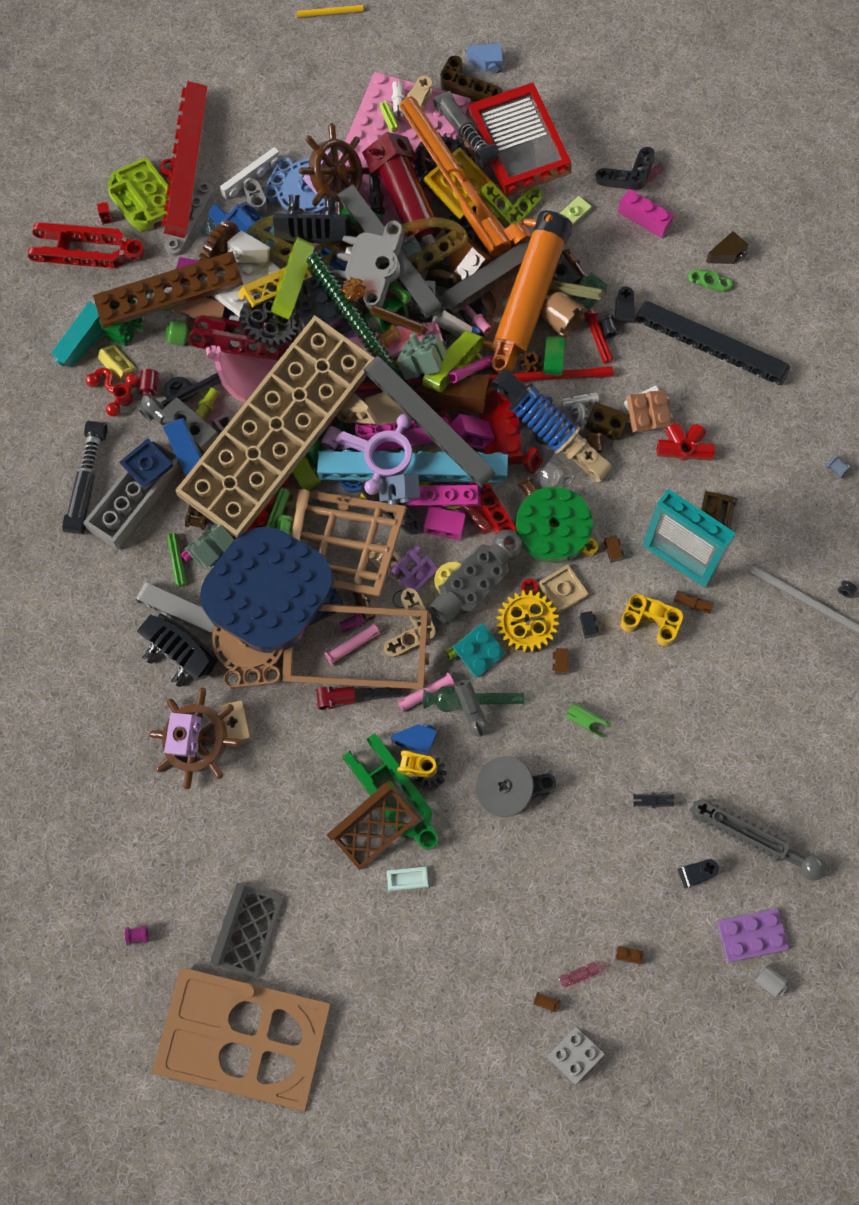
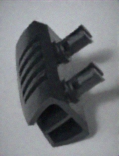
M288 195L289 211L287 213H275L273 216L274 236L279 239L295 242L299 237L310 243H327L343 240L344 236H350L351 216L350 214H337L335 212L336 195L331 196V201L329 200V195H324L325 212L323 214L300 212V195H295V200L293 195Z
M161 613L158 617L150 614L137 630L138 634L150 643L142 659L148 658L147 663L153 664L158 653L162 652L179 666L178 671L171 679V682L177 681L176 686L182 687L188 675L192 676L195 680L207 678L217 664L218 658L204 643L182 625Z

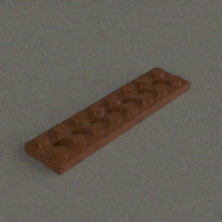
M232 251L95 294L93 298L101 325L105 329L244 284ZM219 271H225V274L222 276L216 275ZM202 276L208 277L206 281H199ZM184 282H190V285L187 287L181 286ZM167 287L173 288L171 292H164ZM149 293H155V296L152 298L146 297ZM132 298L138 299L134 304L129 303ZM114 304H120L119 308L111 309Z

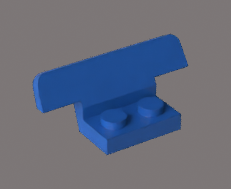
M247 201L236 205L229 214L217 203L208 212L209 217L217 225H220L222 221L230 220L239 226L238 229L240 231L242 230L255 239L260 234L267 232L271 227Z

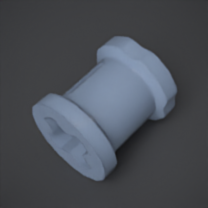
M836 454L827 463L826 467L831 468L841 478L850 469L851 465L844 463L839 458V455Z

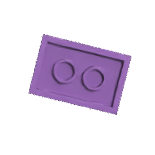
M778 908L717 921L728 963L789 949Z

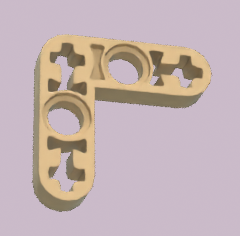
M407 588L402 592L400 599L404 608L409 609L408 606L412 605L409 600L404 599L408 592L410 595L414 594L412 598L414 604L416 602L419 603V605L411 609H425L416 590ZM409 616L414 628L385 643L383 650L388 657H396L420 645L421 625L418 627L416 623H421V619L418 620L413 616ZM432 621L431 626H427V629L431 628L432 630L429 633L430 639L434 637L436 631ZM406 635H412L415 638L413 645H407L404 642ZM400 638L401 644L405 649L401 650L400 646L395 649L396 653L388 652L389 644L391 643L393 646L398 644L397 639Z

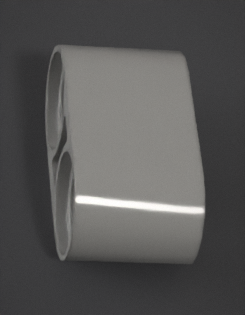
M249 179L244 183L248 203L260 216L264 215L268 210L265 195L259 182L255 179Z

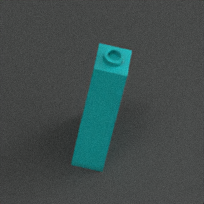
M91 301L86 304L51 352L56 357L54 361L62 367L67 365L71 368L104 334L105 330L101 328L99 323L100 319L96 305Z

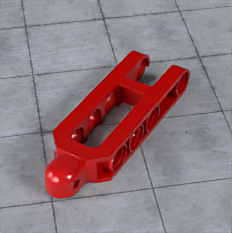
M37 222L33 226L32 234L39 239L58 240L57 247H30L27 257L34 262L117 269L127 260H140L144 255V248L140 241L126 239L119 229ZM70 241L118 245L120 250L110 254L99 253V251H81V249H77V251L69 250Z

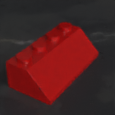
M495 390L487 394L484 413H479L480 419L489 421L495 438L483 450V453H503L508 455L507 465L522 464L523 455L519 418L514 412L508 410L511 402Z

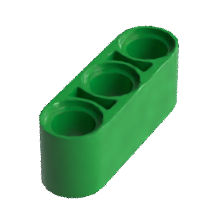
M546 336L543 374L562 376L564 337Z

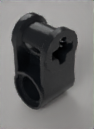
M625 286L618 291L614 320L615 322L633 323L635 315L634 291L630 287Z
M545 773L532 776L534 791L531 799L551 794L555 790L556 779L552 774ZM544 780H550L553 785L550 788H544L541 783Z
M706 859L678 868L677 871L684 889L716 876L719 866L716 861ZM706 864L708 867L712 866L713 868L710 873L704 871Z

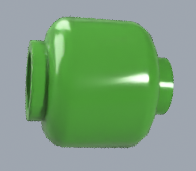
M171 321L166 326L165 338L169 344L185 346L186 342L189 341V335L192 330H189L187 323Z

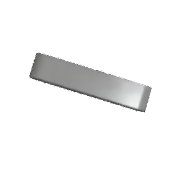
M149 583L143 584L135 598L138 603L146 604V607L159 613L162 611V614L172 619H179L181 623L192 628L195 626L197 630L210 636L211 634L213 635L215 626L208 619L202 607Z

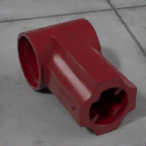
M327 686L316 689L318 710L356 704L354 686L334 689Z

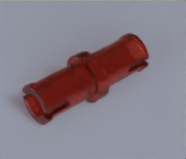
M475 506L460 507L470 517L471 523L474 522L483 534L492 529L493 526L484 518L481 510H478Z

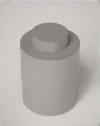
M767 964L754 979L757 984L774 997L777 995L782 996L788 988L786 985L787 980Z

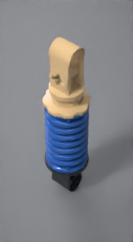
M505 368L491 382L493 388L511 402L508 410L514 412L518 418L524 415L523 423L530 420L527 426L532 428L535 425L533 432L536 433L540 430L538 433L540 438L545 434L546 436L543 438V441L548 442V446L556 454L563 451L567 454L566 457L575 461L591 478L594 477L596 482H601L612 469L611 464L586 443L587 440L579 436L580 427L571 423L569 418L565 419V414L560 413L558 408L555 409V405L553 403L550 404L549 399H544V395L539 394V390L533 383L525 386L510 370Z

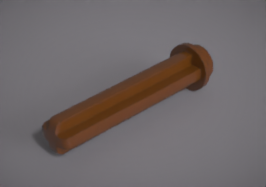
M377 305L372 306L370 311L371 315L418 333V336H424L428 328L425 322L419 323Z

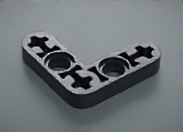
M651 147L640 149L632 171L609 168L597 170L595 174L597 184L631 190L642 189L646 184L655 160L654 149ZM639 167H646L644 170H638ZM619 177L625 178V179L622 180V181H617V180H616V179L619 178Z

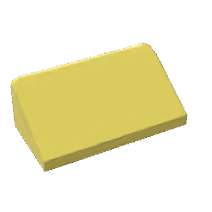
M115 344L100 349L98 359L106 368L112 371L114 377L119 382L137 369Z

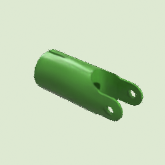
M573 702L565 716L602 738L605 737V734L595 729L593 723H601L606 727H611L608 721L576 702Z

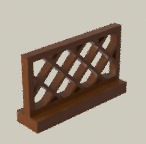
M390 780L327 834L328 838L337 843L359 871L419 819L417 814L393 788L394 785ZM391 794L397 800V808L386 807L387 798ZM374 809L383 810L382 821L372 820V811ZM386 810L397 811L396 822L386 821ZM400 812H407L413 819L409 823L399 822ZM359 822L368 823L367 833L357 832V824ZM371 823L382 824L381 835L371 834ZM385 824L396 825L394 836L385 835ZM344 835H353V846L345 845L341 838ZM357 836L367 837V847L356 846ZM371 837L381 838V847L379 849L370 848ZM356 850L366 851V860L360 863L356 858Z

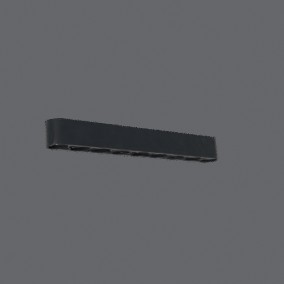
M645 301L635 317L638 323L642 322L644 323L643 325L656 331L660 330L659 332L667 336L676 337L678 341L687 345H693L692 347L705 353L709 352L710 355L721 360L725 359V362L739 368L743 367V370L754 375L758 374L759 377L772 383L776 382L775 384L777 385L784 383L791 367L788 363L652 302Z

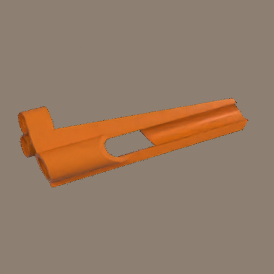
M408 96L399 104V108L459 197L465 217L492 257L500 256L531 237V232L521 221L511 224L506 229L502 226L471 184L417 100L413 96ZM454 172L476 206V214L449 173Z

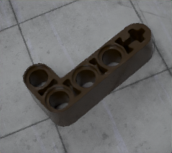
M456 55L448 58L440 74L442 90L470 98L473 102L503 93L502 89L496 85L463 74L462 59Z

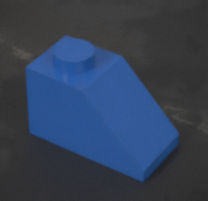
M417 724L392 735L391 741L396 745L429 756L437 736V731L431 725L423 724L422 726Z

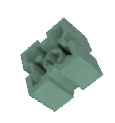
M416 333L410 334V340L405 342L397 360L405 380L419 377L423 373L428 375L439 372L442 366L441 361L445 359L447 354L439 334L433 336L431 334L426 335L421 341H419Z
M212 524L201 536L191 542L185 550L199 566L213 567L234 539L222 525Z

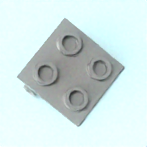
M575 1027L547 1058L576 1086L605 1054Z

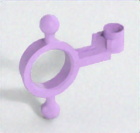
M401 414L397 418L398 427L396 431L379 432L371 437L369 441L342 432L333 426H328L320 444L324 448L333 451L337 447L343 450L351 447L364 452L366 464L374 472L373 478L365 483L364 488L368 494L374 495L380 489L379 481L381 477L401 475L408 468L412 458V448L408 439L402 434L405 429L411 426L412 419L407 414ZM393 441L399 443L405 449V457L400 465L393 469H382L374 464L372 460L373 452L381 443Z

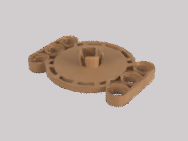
M214 627L212 644L218 660L229 669L224 675V683L228 687L236 689L272 685L280 681L281 672L273 665L278 662L284 649H281L276 657L274 656L277 651H273V653L258 652L222 628L219 632L218 628ZM216 636H219V648L216 645ZM222 652L228 659L226 663L222 660L219 653ZM275 670L277 677L274 680H268V671ZM250 672L257 673L258 678L255 682L248 681L247 677ZM231 674L238 675V682L236 684H229L228 678Z

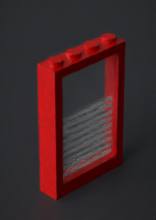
M534 82L468 104L469 117L476 132L481 136V140H484L488 145L493 144L498 152L499 161L492 163L491 166L505 196L516 194L519 191L530 189L536 185L548 183L556 178L571 174L572 162Z

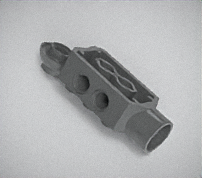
M143 395L141 408L139 409L140 413L148 421L151 422L155 419L162 426L171 421L184 418L201 456L205 454L219 436L216 430L177 397L164 408L156 398H149Z
M501 530L493 538L492 546L482 544L476 547L438 586L440 595L429 605L432 613L440 621L449 625L460 612L464 614L471 612L509 572L507 561L519 557L523 548L520 536L512 530ZM506 540L512 543L511 549L506 547Z

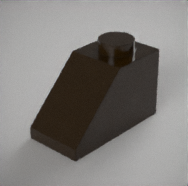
M732 231L708 253L706 262L734 264L737 260L741 261L745 258L749 244Z

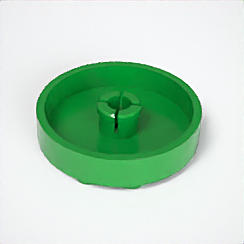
M545 487L531 493L522 502L516 518V533L522 540L523 549L533 558L546 563H562L578 556L588 544L593 526L592 514L586 502L575 492L562 487ZM553 519L554 523L558 525V527L553 528L549 525L550 523H553Z

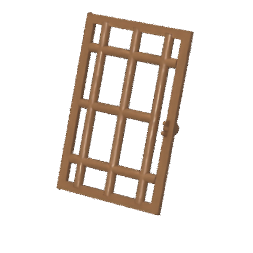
M281 486L280 488L287 489L290 492L289 496H292L291 502H286L284 509H288L286 516L294 518L298 491L300 489ZM278 491L272 497L274 500L276 499ZM309 491V499L337 503L339 510L307 505L305 512L329 516L324 535L301 532L300 539L321 542L318 552L324 557L328 544L363 550L357 569L329 565L332 573L355 577L353 583L333 580L334 589L380 597L407 507ZM273 504L270 507L268 506L266 509V512L269 515L272 510ZM350 506L374 509L375 513L373 516L348 511ZM383 511L396 513L395 519L381 517ZM337 517L371 523L366 542L331 537ZM379 524L392 526L386 546L373 544ZM371 551L384 553L378 573L365 571ZM362 578L375 580L374 587L361 585Z

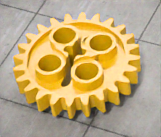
M523 590L520 597L517 593H514L515 599L507 597L509 603H502L505 609H499L498 612L502 616H497V620L501 622L497 624V628L502 629L499 631V635H505L503 642L509 640V647L515 644L516 651L523 647L524 653L527 648H530L532 653L534 652V647L541 650V644L547 647V639L553 641L554 639L551 634H557V630L553 627H559V623L554 621L559 619V615L554 614L557 609L556 607L550 608L553 602L549 601L546 603L547 596L545 595L541 599L540 592L533 596L532 590H530L528 595ZM534 607L541 609V612L537 615L532 614L530 611ZM515 610L522 612V615L518 618L513 617L511 614ZM526 618H529L530 625H526ZM540 625L544 628V631L536 633L533 630L534 627ZM519 628L525 631L522 636H516L514 632Z

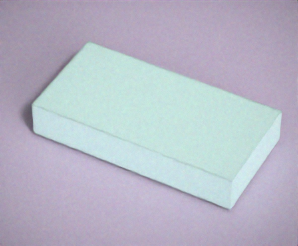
M427 867L387 871L389 892L429 888Z

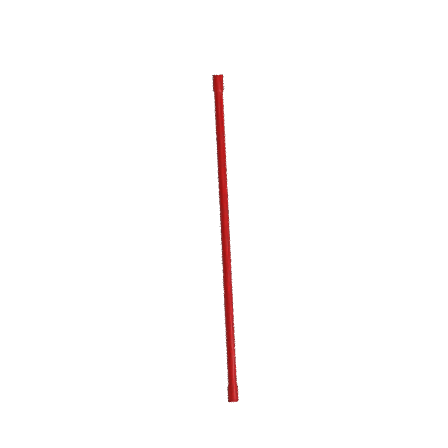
M613 366L562 370V376L543 374V371L513 374L520 382L592 377L607 378L613 377L614 371ZM489 374V384L498 374ZM408 379V384L412 385L411 388L419 387L421 379ZM362 382L355 392L379 391L381 389L374 382Z

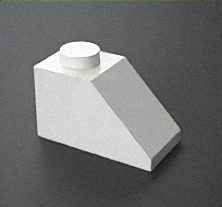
M242 230L228 241L227 253L233 251L235 260L241 264L267 263L269 261L270 247Z

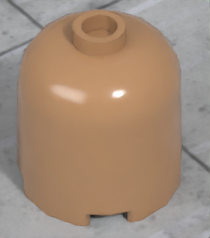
M555 292L552 295L546 296L541 309V316L562 337L567 338L571 330L575 332L585 320L583 314L587 312V309L566 293Z

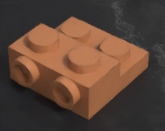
M665 390L626 396L633 432L666 429L673 422V415L668 409L670 398Z

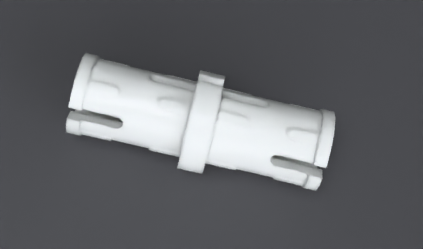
M395 81L392 83L393 95L391 97L393 114L399 117V111L400 117H402L404 114L399 108V104L405 99L403 83L398 81L397 87Z

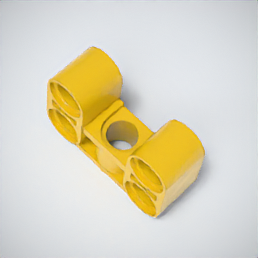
M634 594L629 599L620 625L625 632H633L636 630L640 619H647L657 623L660 626L656 638L657 642L661 646L667 647L673 643L677 635L683 614L679 609L666 605L661 601L641 594ZM638 602L641 604V607L636 608L632 603ZM668 617H676L677 622L670 621ZM632 619L635 624L629 625L625 620ZM662 633H668L671 638H663Z

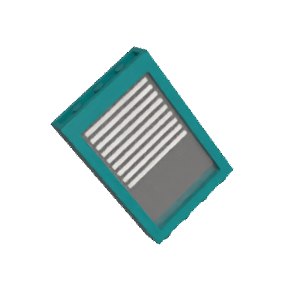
M668 488L656 504L642 546L705 588L716 574L736 533Z

